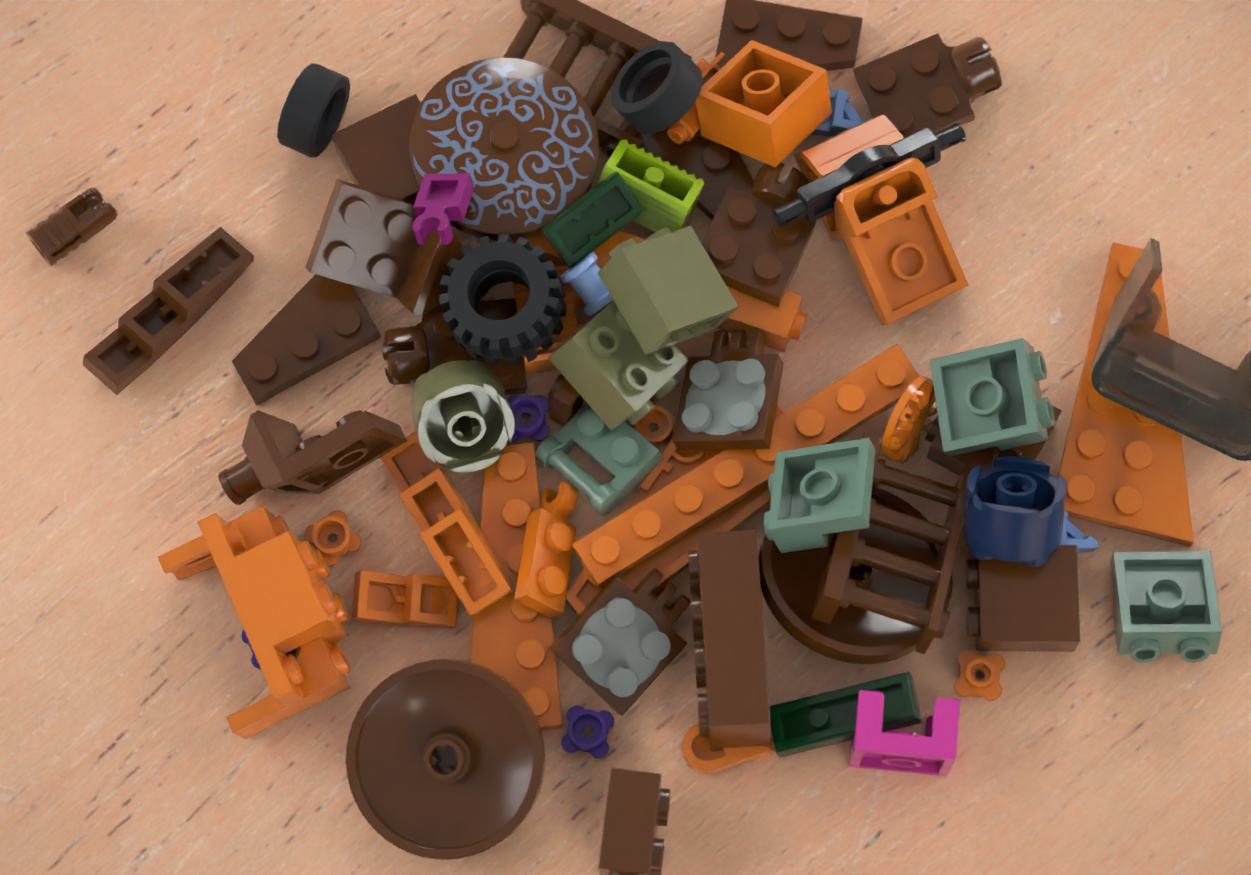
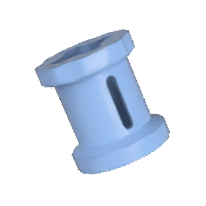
M591 252L572 268H568L560 276L563 283H570L586 304L584 311L588 316L596 313L613 300L598 274L601 269L596 264L598 257L594 252Z

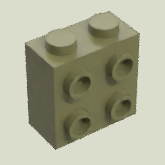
M691 226L673 232L669 227L653 233L640 243H637L635 239L624 241L610 251L609 254L612 259L598 272L645 355L715 330L739 307Z
M614 300L600 309L548 357L611 431L626 419L634 425L650 412L654 405L649 399L654 394L658 399H661L680 382V379L675 374L689 361L675 344L645 355Z

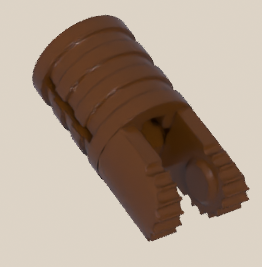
M95 187L87 189L59 208V211L55 214L52 213L48 216V219L38 223L34 229L26 232L34 247L51 267L59 259L66 257L69 252L77 249L80 244L87 242L106 226H109L118 216L117 210L110 203H102L104 200L102 198L103 195Z

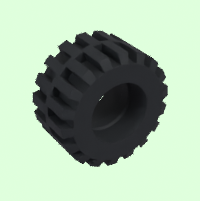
M499 234L498 242L491 243L489 236L479 238L481 246L472 249L467 244L460 249L463 258L460 261L452 258L447 265L451 276L442 275L440 286L444 294L439 295V301L444 312L443 316L457 343L462 349L466 348L469 355L474 359L479 360L483 356L488 365L497 367L500 359H504L508 367L518 366L517 358L526 356L527 361L530 362L538 358L535 350L541 346L547 351L553 345L550 335L552 333L560 335L563 329L560 317H566L567 306L564 301L566 296L552 261H548L545 252L539 246L532 249L527 239L519 237L514 244L508 234ZM515 282L530 289L529 298L520 312L508 319L490 320L477 314L482 296L497 284Z

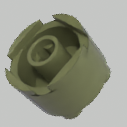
M478 360L451 361L420 375L415 382L411 399V414L421 448L429 459L448 466L449 470L460 473L484 469L499 459L502 455L501 451L509 440L511 442L515 421L504 388L498 377L488 369L487 365Z

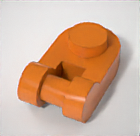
M699 723L688 730L684 735L682 743V753L685 762L695 772L702 774L716 773L745 762L769 756L775 752L771 739L770 746L723 748L722 751H711L710 736L700 737Z

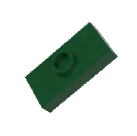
M613 172L543 226L540 231L566 266L572 268L642 214L645 208L620 174Z

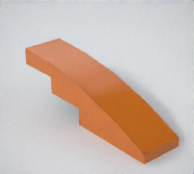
M415 430L406 436L407 442L380 458L399 487L401 499L421 529L422 533H420V536L469 615L474 616L513 589L443 464L437 461L433 462L426 456Z

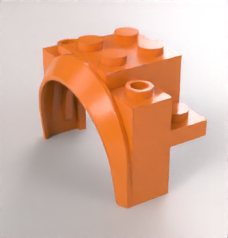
M261 506L227 523L214 513L198 521L202 536L158 556L163 571L166 574L172 572L178 580L214 567L218 568L270 688L271 694L226 717L234 734L247 740L259 732L351 688L345 674L351 672V667L339 645V640L349 636L343 623L350 619L348 611L337 592L332 594L330 588L325 583L324 578L330 576V571L318 549L313 551L307 540L301 542L291 533L282 515L275 517L268 509ZM300 647L297 659L292 654L286 657L285 653Z

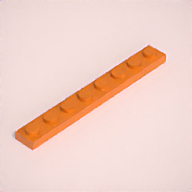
M895 344L775 418L770 449H733L720 452L574 542L572 549L599 589L614 576H620L767 485L770 473H774L776 452L836 442L896 405L905 390L920 375L899 345Z

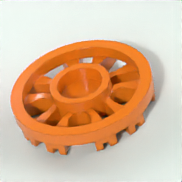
M920 376L915 379L896 404L883 435L881 452L885 458L904 464L908 461L909 456L913 457L915 452L918 451L921 431L923 430L928 433L929 427L934 422L927 417L938 413L932 379L926 376Z

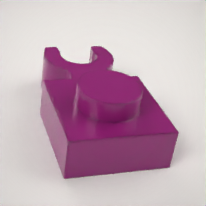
M470 173L424 174L413 206L417 217L413 223V231L418 245H424L427 235L434 231H438L442 245L450 243L453 238L450 221H464L474 190Z

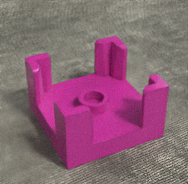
M859 690L855 735L850 745L849 767L948 776L956 761L960 700L937 698L935 700L934 715H930L926 720L925 736H919L917 733L908 731H890L885 733L882 732L883 693Z

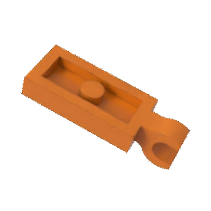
M565 481L560 482L558 493L549 488H544L540 496L541 508L528 513L514 597L515 601L549 618L564 613L573 555L572 544L575 542L577 529L576 526L566 520L576 506L579 492L578 488Z

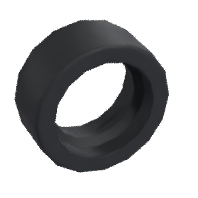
M660 41L648 45L636 53L622 67L615 78L610 93L612 106L639 133L653 134L663 131L678 122L696 101L703 82L701 69L674 42ZM663 79H665L664 82H663V84H662L653 94H651L650 96H648V94L650 93V91H651L660 81H662Z
M311 63L294 82L282 108L277 131L279 143L309 157L319 156L333 139L331 134L337 131L345 113L350 93L348 77L319 64Z

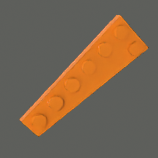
M534 442L506 445L501 451L502 455L499 459L484 470L480 529L513 590L473 616L470 662L495 671L514 685L531 706L541 731L563 728L556 656L548 649L554 643L552 618L514 600L528 513L541 508Z

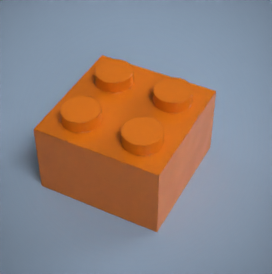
M753 40L701 87L699 96L696 99L702 137L775 168L832 114L826 69Z

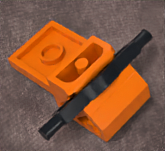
M884 114L873 117L794 154L801 172L810 183L798 189L797 199L772 209L773 219L779 228H783L785 225L802 217H805L809 223L822 218L831 241L845 240L881 325H888L969 286L932 201L938 198V195L926 168L940 161L941 151L966 141L965 132L959 123H955L935 134L930 128H926L904 138Z

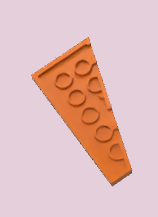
M1113 242L1057 476L1059 480L1061 475L1067 485L1065 511L1069 514V517L1191 547L1194 543L1160 253Z

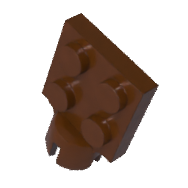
M939 33L853 69L854 76L872 118L884 114L904 138L926 128H930L935 134L955 123L963 125L975 120L974 112L971 108L973 101L980 96L999 89L1002 85L996 58L991 57L990 51L992 49L983 37H977L952 47L946 46L941 40Z
M780 163L776 168L768 164L763 165L759 169L751 187L745 191L728 187L702 241L704 249L726 286L779 307L816 226V221L809 223L805 217L795 220L783 228H779L775 223L772 209L797 199L798 189L810 183L802 172L793 167L785 184L782 185L777 180L783 170L784 163Z
M515 298L480 301L477 314L490 320L508 319L517 314ZM440 305L421 316V322L415 326L389 328L385 331L383 359L388 363V367L384 368L389 383L393 385L412 384L416 382L420 375L428 373L441 364L459 360H476L469 355L466 348L462 349L457 343L443 316L444 312ZM483 356L478 360L487 365L488 369L498 377L506 395L526 393L527 380L523 356L517 358L518 366L508 367L504 359L499 360L498 367L488 365Z

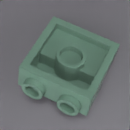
M1024 338L930 359L943 452L946 455L954 456L995 446L1002 451L1048 440L1046 427L1054 426L1055 418L1049 398L1041 397L1039 381L1047 379L1046 363L1042 352H1034V347Z
M870 438L776 452L774 473H770L768 478L771 504L770 511L764 514V529L767 538L770 541L774 540L781 553L827 547L829 533L869 528L875 448Z
M1211 551L1113 552L1111 568L1116 602L1113 616L1118 655L1130 654L1134 661L1146 663L1156 660L1160 654H1180L1181 659L1186 662H1200L1207 659L1210 654H1217L1222 627Z

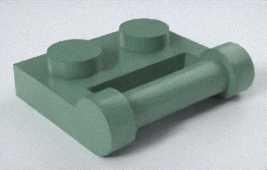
M588 403L554 437L546 438L535 452V458L546 468H555L590 499V506L602 516L611 513L664 459L660 450L625 421L611 431ZM576 445L614 479L609 484L602 485L567 454Z

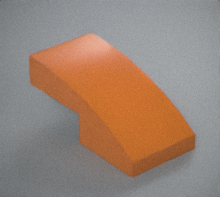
M360 570L355 573L351 621L406 627L454 628L456 627L458 595L446 577L419 573L401 576Z

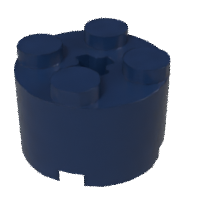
M1004 456L994 458V466L981 470V464L975 466L967 477L963 525L964 537L969 543L971 555L981 560L995 558L1004 561L1021 562L1030 567L1045 564L1048 561V555L1057 549L1062 540L1067 490L1065 479L1060 475L1058 480L1049 474V465L1027 457Z

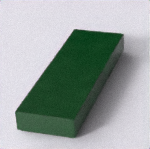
M910 672L901 673L769 706L775 753L779 757H784L853 740L859 690L883 693L882 732L922 723L913 676Z

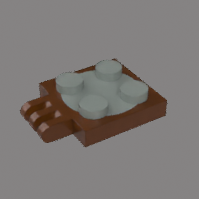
M752 329L750 331L748 346L746 331L733 330L730 347L728 332L726 330H717L714 333L710 356L688 357L689 361L686 365L673 436V443L679 451L770 449L784 363L778 354H763L765 345L763 329Z
M657 568L650 571L633 591L618 577L614 576L548 648L621 716L628 711L688 644L671 626L689 607L691 600L683 594L669 607L666 603L677 591V587L671 581L664 584L655 594L652 590L664 576Z

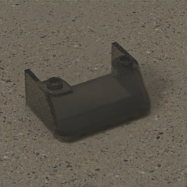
M1150 238L1113 302L1091 365L1093 387L1105 398L1233 459L1250 461L1251 351L1246 354L1238 368L1234 370L1153 331L1160 320L1162 309L1158 295L1151 289L1162 272L1159 241Z

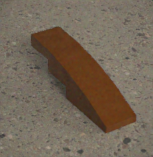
M219 227L154 280L153 291L124 313L118 320V328L83 356V366L114 394L118 395L153 365L221 298L254 261V255L223 228Z

